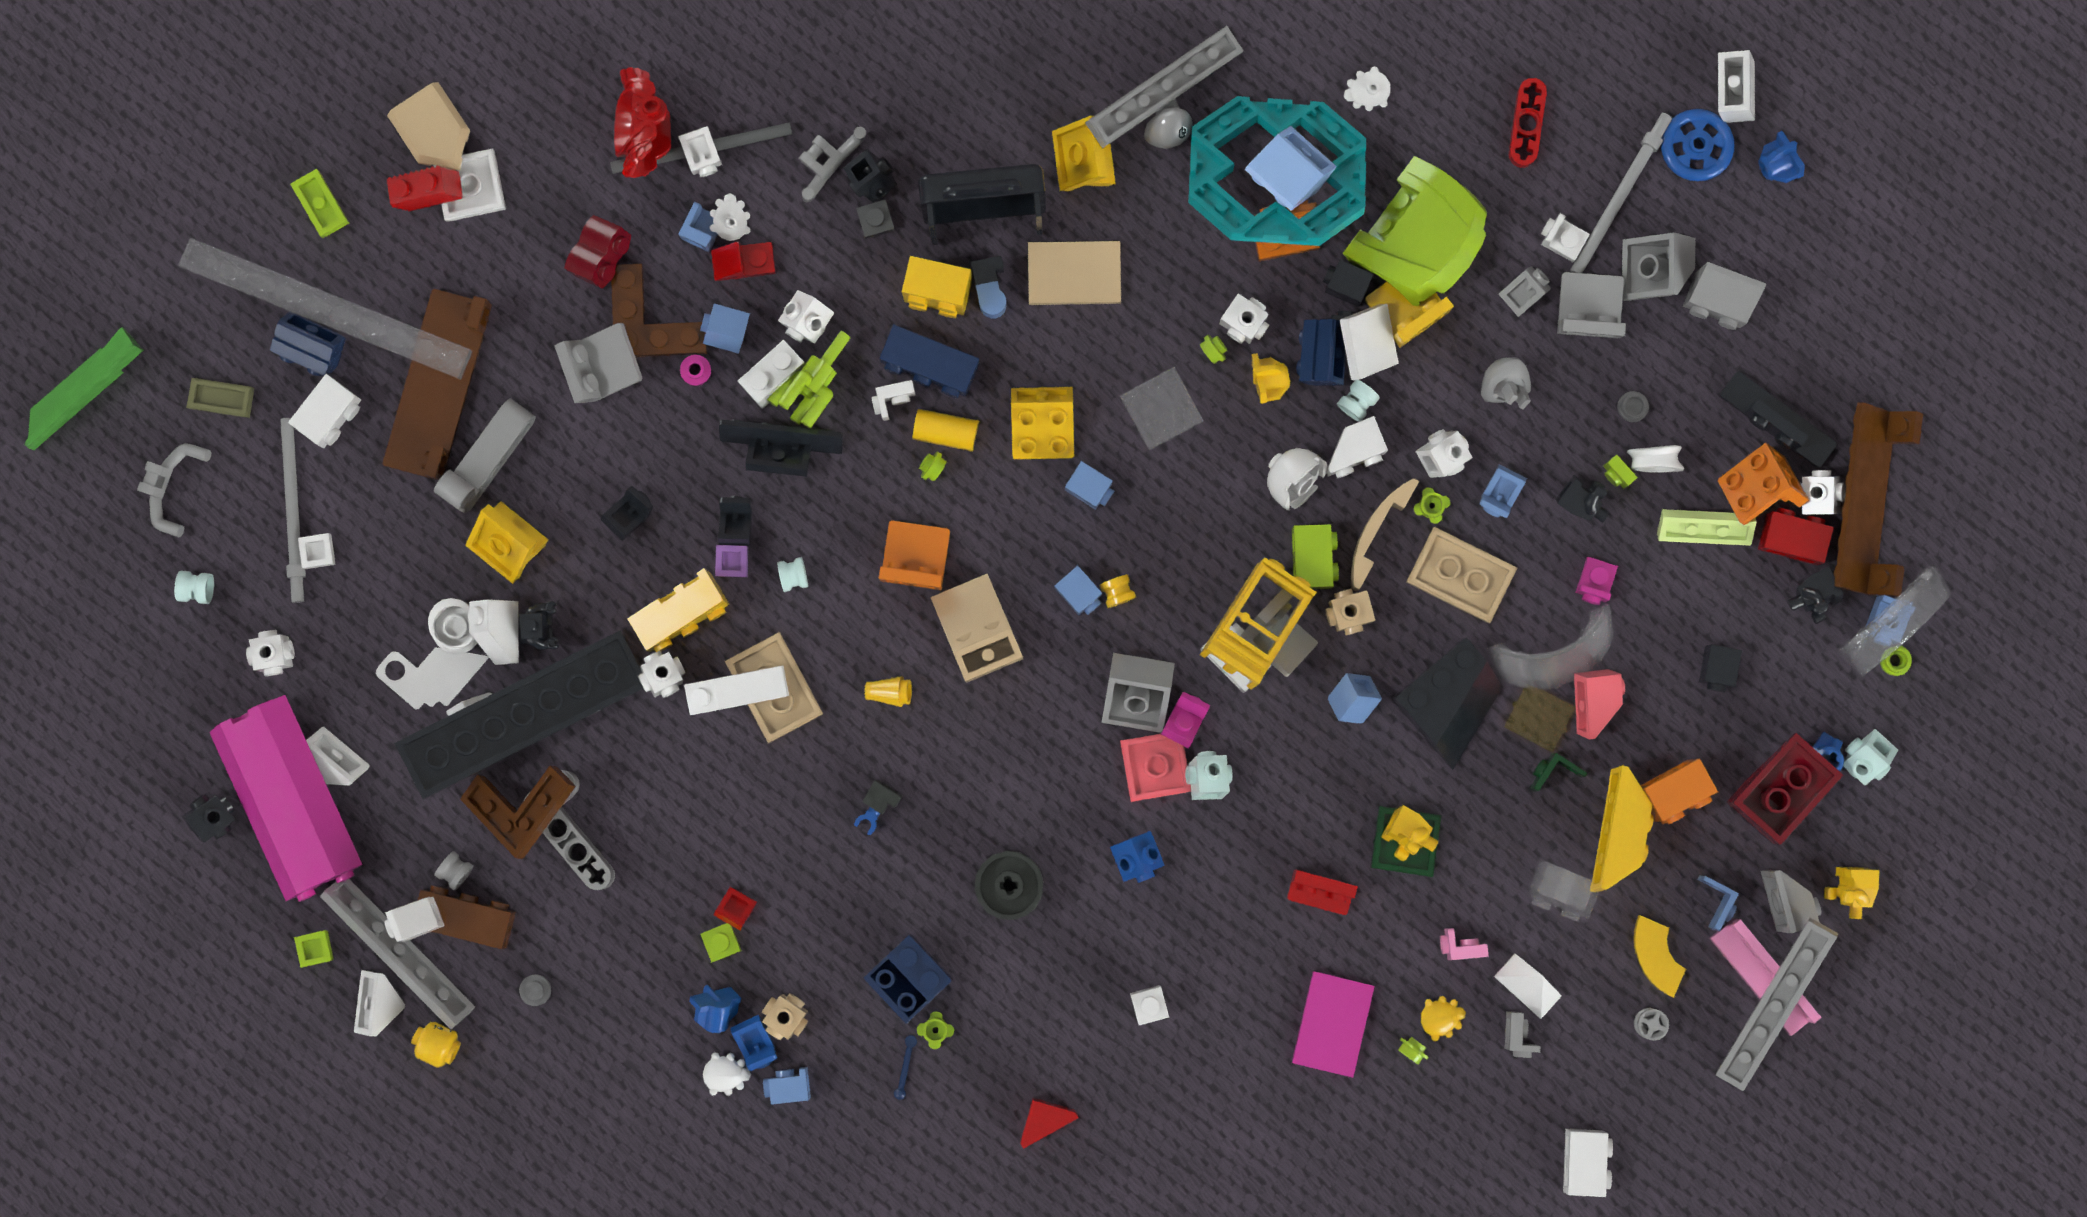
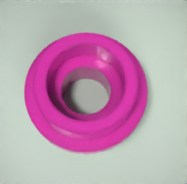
M691 355L681 363L680 374L686 383L699 386L709 379L711 366L703 356ZM699 365L701 367L700 373L697 375L690 374L691 366Z

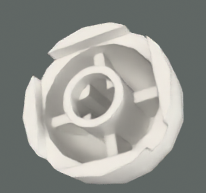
M1295 448L1283 454L1278 453L1269 463L1270 471L1267 477V486L1272 497L1286 510L1290 511V506L1294 509L1299 508L1317 490L1318 486L1313 485L1318 476L1324 478L1328 467L1327 463L1317 454L1306 449Z

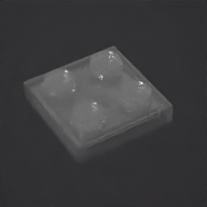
M1175 367L1120 395L1122 403L1149 451L1204 421Z

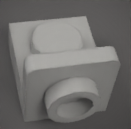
M1530 266L1498 295L1519 317L1551 288L1548 285V277L1540 269L1537 268L1535 270Z
M1506 1011L1504 1049L1513 1051L1514 1057L1532 1058V1052L1540 1053L1541 1046L1523 1044V1038L1528 1036V1020L1524 1019V1013Z

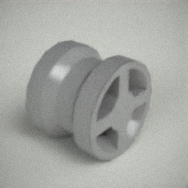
M452 851L440 864L434 876L438 879H445L449 882L450 888L457 890L469 876L474 866L469 862L464 863L461 861L459 854Z
M1644 1008L1635 1016L1634 1028L1643 1038L1653 1041L1660 1040L1668 1032L1669 1020L1660 1010Z

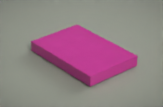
M1313 971L1292 1063L1353 1078L1374 986Z

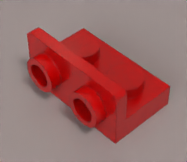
M1294 870L1287 899L1347 915L1351 899L1355 898L1358 886Z

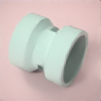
M1355 380L1350 386L1348 395L1342 396L1337 405L1352 419L1360 422L1366 417V410L1369 406H1374L1380 397L1368 385L1360 380Z
M179 571L175 581V599L181 602L196 599L198 603L210 604L214 591L213 575L210 573H200L196 576L190 571Z

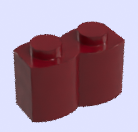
M593 215L583 227L579 242L570 251L564 269L575 277L603 289L614 277L617 261L628 251L631 234L622 227Z

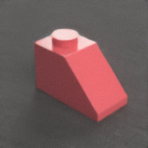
M1609 669L1574 673L1577 734L1589 740L1595 739L1623 705L1622 695L1625 693L1624 680L1620 673Z

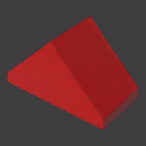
M1033 1098L1020 1141L1023 1149L1078 1119L1076 1110Z

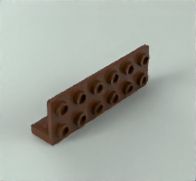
M437 289L431 291L383 459L384 466L438 481L445 474L492 308V304L487 299L477 296L471 299Z
M1864 402L1857 403L1856 412L1853 417V438L1849 448L1850 462L1845 481L1846 495L1845 503L1842 507L1841 535L1838 538V560L1834 570L1835 587L1868 596L1886 595L1889 597H1901L1905 567L1895 564H1878L1892 444H1920L1923 413L1917 411H1887Z

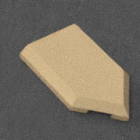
M439 82L429 84L390 110L387 115L418 164L428 166L440 165L460 171L463 161L462 154L465 142L468 141L470 129Z

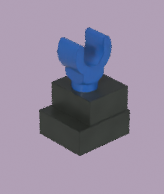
M879 780L873 782L868 790L869 792L862 801L869 806V809L865 814L860 815L854 823V826L857 827L863 819L869 820L871 828L867 833L868 835H871L876 830V820L879 815L883 814L889 805L894 808L897 807L903 797Z

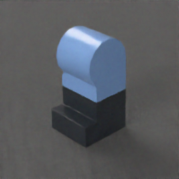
M997 256L971 262L982 313L991 319L1001 317L1006 310V297L999 290L996 274L1004 272L1002 257Z

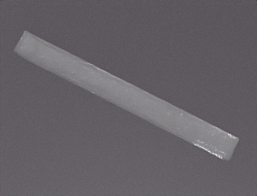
M192 238L189 239L178 265L185 270L460 380L473 352L468 348Z

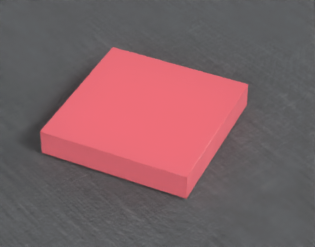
M1161 734L1120 741L1131 802L1191 792V785L1186 783L1185 771L1188 765L1183 745Z

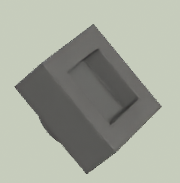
M886 199L856 208L865 239L895 230Z

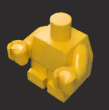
M1404 805L1394 811L1381 838L1388 842L1393 839L1400 844L1394 856L1401 861H1405L1409 854H1417L1422 847L1433 852L1439 842L1429 836L1433 828L1424 818Z
M1836 867L1835 876H1839L1838 887H1825L1824 898L1836 900L1838 896L1841 905L1850 906L1849 918L1862 919V907H1872L1879 889V870L1864 867Z

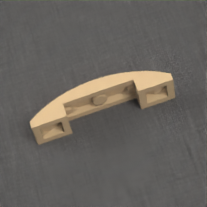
M1413 478L1392 492L1378 506L1366 523L1358 539L1352 560L1351 589L1354 591L1360 590L1374 564L1373 561L1367 559L1364 555L1389 509L1392 506L1402 511L1419 483L1418 480Z

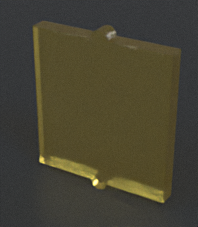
M1527 682L1518 700L1512 703L1514 708L1504 728L1552 753L1562 733L1567 732L1566 725L1576 707Z

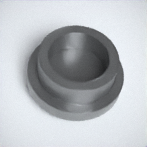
M1627 392L1618 401V413L1625 421L1638 422L1648 413V400L1639 392Z
M530 975L520 985V997L528 1005H542L551 995V985L541 975Z

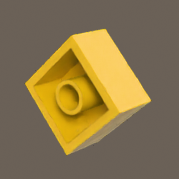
M910 256L902 288L904 302L909 303V308L918 311H926L927 307L938 309L939 315L949 318H956L957 314L964 315L972 284L971 269Z

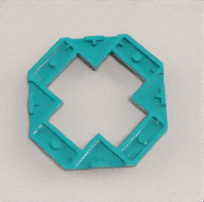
M1237 96L1192 126L1188 203L1230 240L1320 246L1364 215L1366 207V137L1324 102L1310 101V105L1292 104L1293 100L1268 98L1267 102L1250 101V97ZM1255 123L1260 124L1274 137L1290 126L1295 129L1301 125L1338 157L1332 162L1337 166L1336 169L1326 180L1338 192L1300 219L1277 201L1254 216L1217 184V182L1234 171V163L1218 149Z

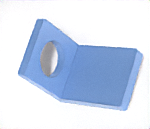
M1699 876L1697 880L1725 894L1708 926L1712 930L1720 931L1724 922H1729L1732 919L1737 908L1734 902L1739 893L1706 876Z

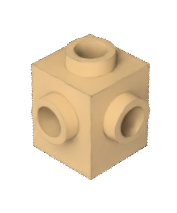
M1348 589L1334 593L1335 599L1328 602L1330 608L1325 609L1329 626H1335L1336 632L1344 630L1345 635L1364 631L1362 625L1375 621L1367 591L1353 594V590ZM1346 607L1352 609V617L1345 614Z
M791 993L788 996L782 994L777 1000L772 997L762 1011L766 1015L762 1021L767 1025L765 1031L778 1040H781L783 1036L786 1039H790L793 1034L799 1036L808 1023V1020L804 1018L808 1013V1010L803 1008L805 1003ZM780 1012L789 1014L790 1019L788 1023L783 1024L779 1021L778 1015Z

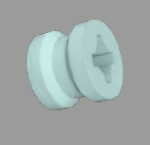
M802 557L795 558L790 563L785 561L777 562L784 592L790 591L792 587L796 586L801 588L808 587Z

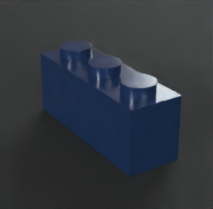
M894 324L879 358L880 362L885 364L884 370L901 376L902 371L913 375L912 381L926 387H930L931 383L942 387V393L953 398H958L959 394L967 396L980 364V359Z

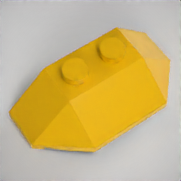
M1627 766L1611 769L1595 867L1590 891L1592 892L1609 889L1640 868L1648 855L1647 834L1651 830L1654 816L1651 814L1652 803Z

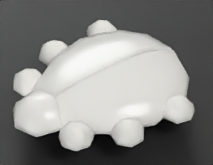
M1372 67L1370 72L1366 73L1357 71V79L1347 81V85L1350 88L1345 90L1344 98L1347 101H1354L1353 107L1355 109L1364 105L1367 111H1371L1374 106H1387V99L1390 95V82L1384 74L1378 71L1377 67Z
M731 193L724 196V201L721 199L716 200L717 210L712 209L710 211V216L713 217L714 223L710 225L711 232H716L721 238L729 241L740 239L744 234L751 232L750 228L747 227V220L750 218V214L742 210L745 206L742 200L737 202L736 196Z
M716 1052L712 1054L711 1060L705 1065L703 1071L704 1083L710 1089L712 1096L716 1095L717 1092H724L730 1096L733 1088L736 1087L738 1090L744 1088L743 1081H748L751 1076L750 1071L747 1068H743L745 1066L744 1059L736 1062L733 1053H728L726 1057H720L719 1053Z

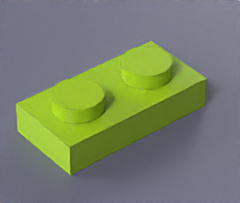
M318 169L290 184L320 237L325 238L349 224Z

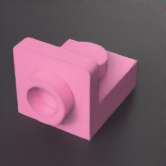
M1454 928L1444 929L1445 935L1440 936L1442 954H1447V960L1489 957L1487 944H1479L1478 938L1460 940V946H1456Z

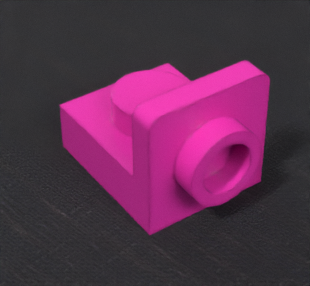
M1587 557L1575 593L1583 595V601L1594 605H1600L1601 601H1609L1611 597L1609 593L1618 566Z
M1182 692L1161 735L1189 749L1210 705L1196 696Z

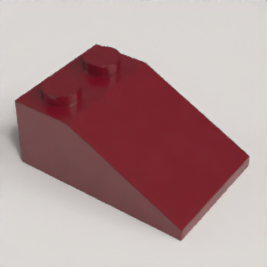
M1794 733L1738 788L1727 803L1771 843L1781 845L1842 778L1843 774L1801 736Z

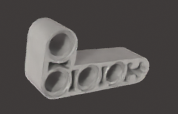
M509 398L497 411L455 471L448 470L439 479L434 488V493L463 513L469 512L531 428L536 416Z
M561 770L576 786L564 802L565 804L578 792L580 784L577 775L573 772ZM561 806L542 833L586 886L593 890H602L610 887L615 879V871ZM558 819L563 820L567 826L566 833L561 837H557L552 831V826ZM578 843L583 844L587 851L586 857L581 861L576 860L572 855V849ZM595 858L596 862L591 863V865L597 871H605V874L602 876L605 880L604 883L601 881L594 882L593 878L596 876L591 868L583 870L582 866L589 864Z

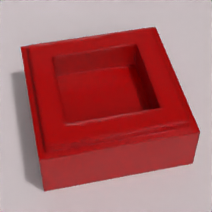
M730 887L715 910L714 916L741 931L757 902Z

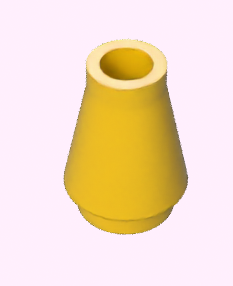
M903 676L874 682L867 681L865 684L866 700H874L902 707L903 704H910L911 680H905Z

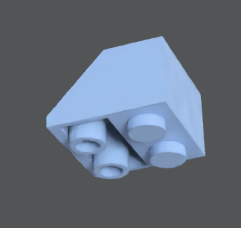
M1290 126L1277 134L1247 165L1245 170L1252 176L1255 183L1265 187L1275 196V200L1280 205L1287 207L1291 211L1315 195L1337 166Z

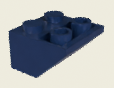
M909 934L864 977V980L907 1024L953 978L913 935Z

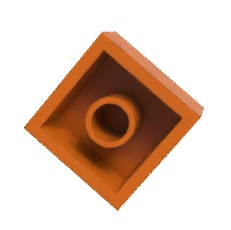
M1700 758L1686 760L1640 785L1652 803L1651 814L1654 816L1653 822H1661L1662 824H1671L1685 816L1683 811L1687 808L1689 810L1693 808L1699 809L1713 801L1710 796L1718 792Z

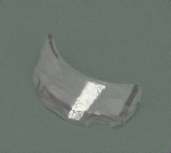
M1934 564L1924 567L1915 576L1916 580L1911 582L1902 594L1866 627L1861 628L1852 639L1846 640L1836 649L1861 677L1871 671L1909 639L1952 594L1939 569Z
M1609 604L1588 611L1589 622L1586 627L1579 630L1581 637L1559 650L1540 654H1526L1523 651L1514 652L1509 650L1504 642L1487 648L1497 677L1505 682L1527 689L1548 690L1559 688L1570 682L1573 683L1574 673L1592 671L1606 655L1614 638Z

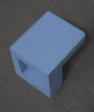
M694 202L679 232L682 240L707 252H710L718 236L716 232H711L710 225L714 224L710 212L703 209L701 204Z
M1349 673L1344 675L1328 696V701L1338 721L1363 723L1382 700L1370 676Z

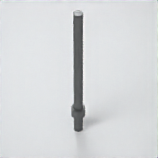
M789 122L713 139L716 150L720 151L792 135V130ZM682 146L671 148L664 157L657 160V164L686 158ZM625 159L610 162L613 174L623 171Z

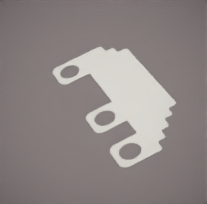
M435 647L420 666L416 668L399 652H391L376 669V675L414 709H419L424 703L433 707L439 701L444 706H448L489 657L488 655L471 652L452 654L445 652L440 647ZM391 661H399L405 667V674L399 680H390L385 674V668Z

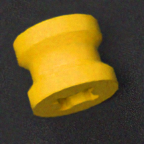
M1128 574L1099 585L1101 591L1106 594L1107 608L1136 598L1135 592L1130 590L1128 585L1130 581Z

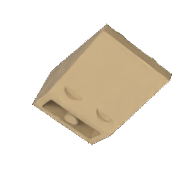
M988 574L930 597L966 683L1023 659Z

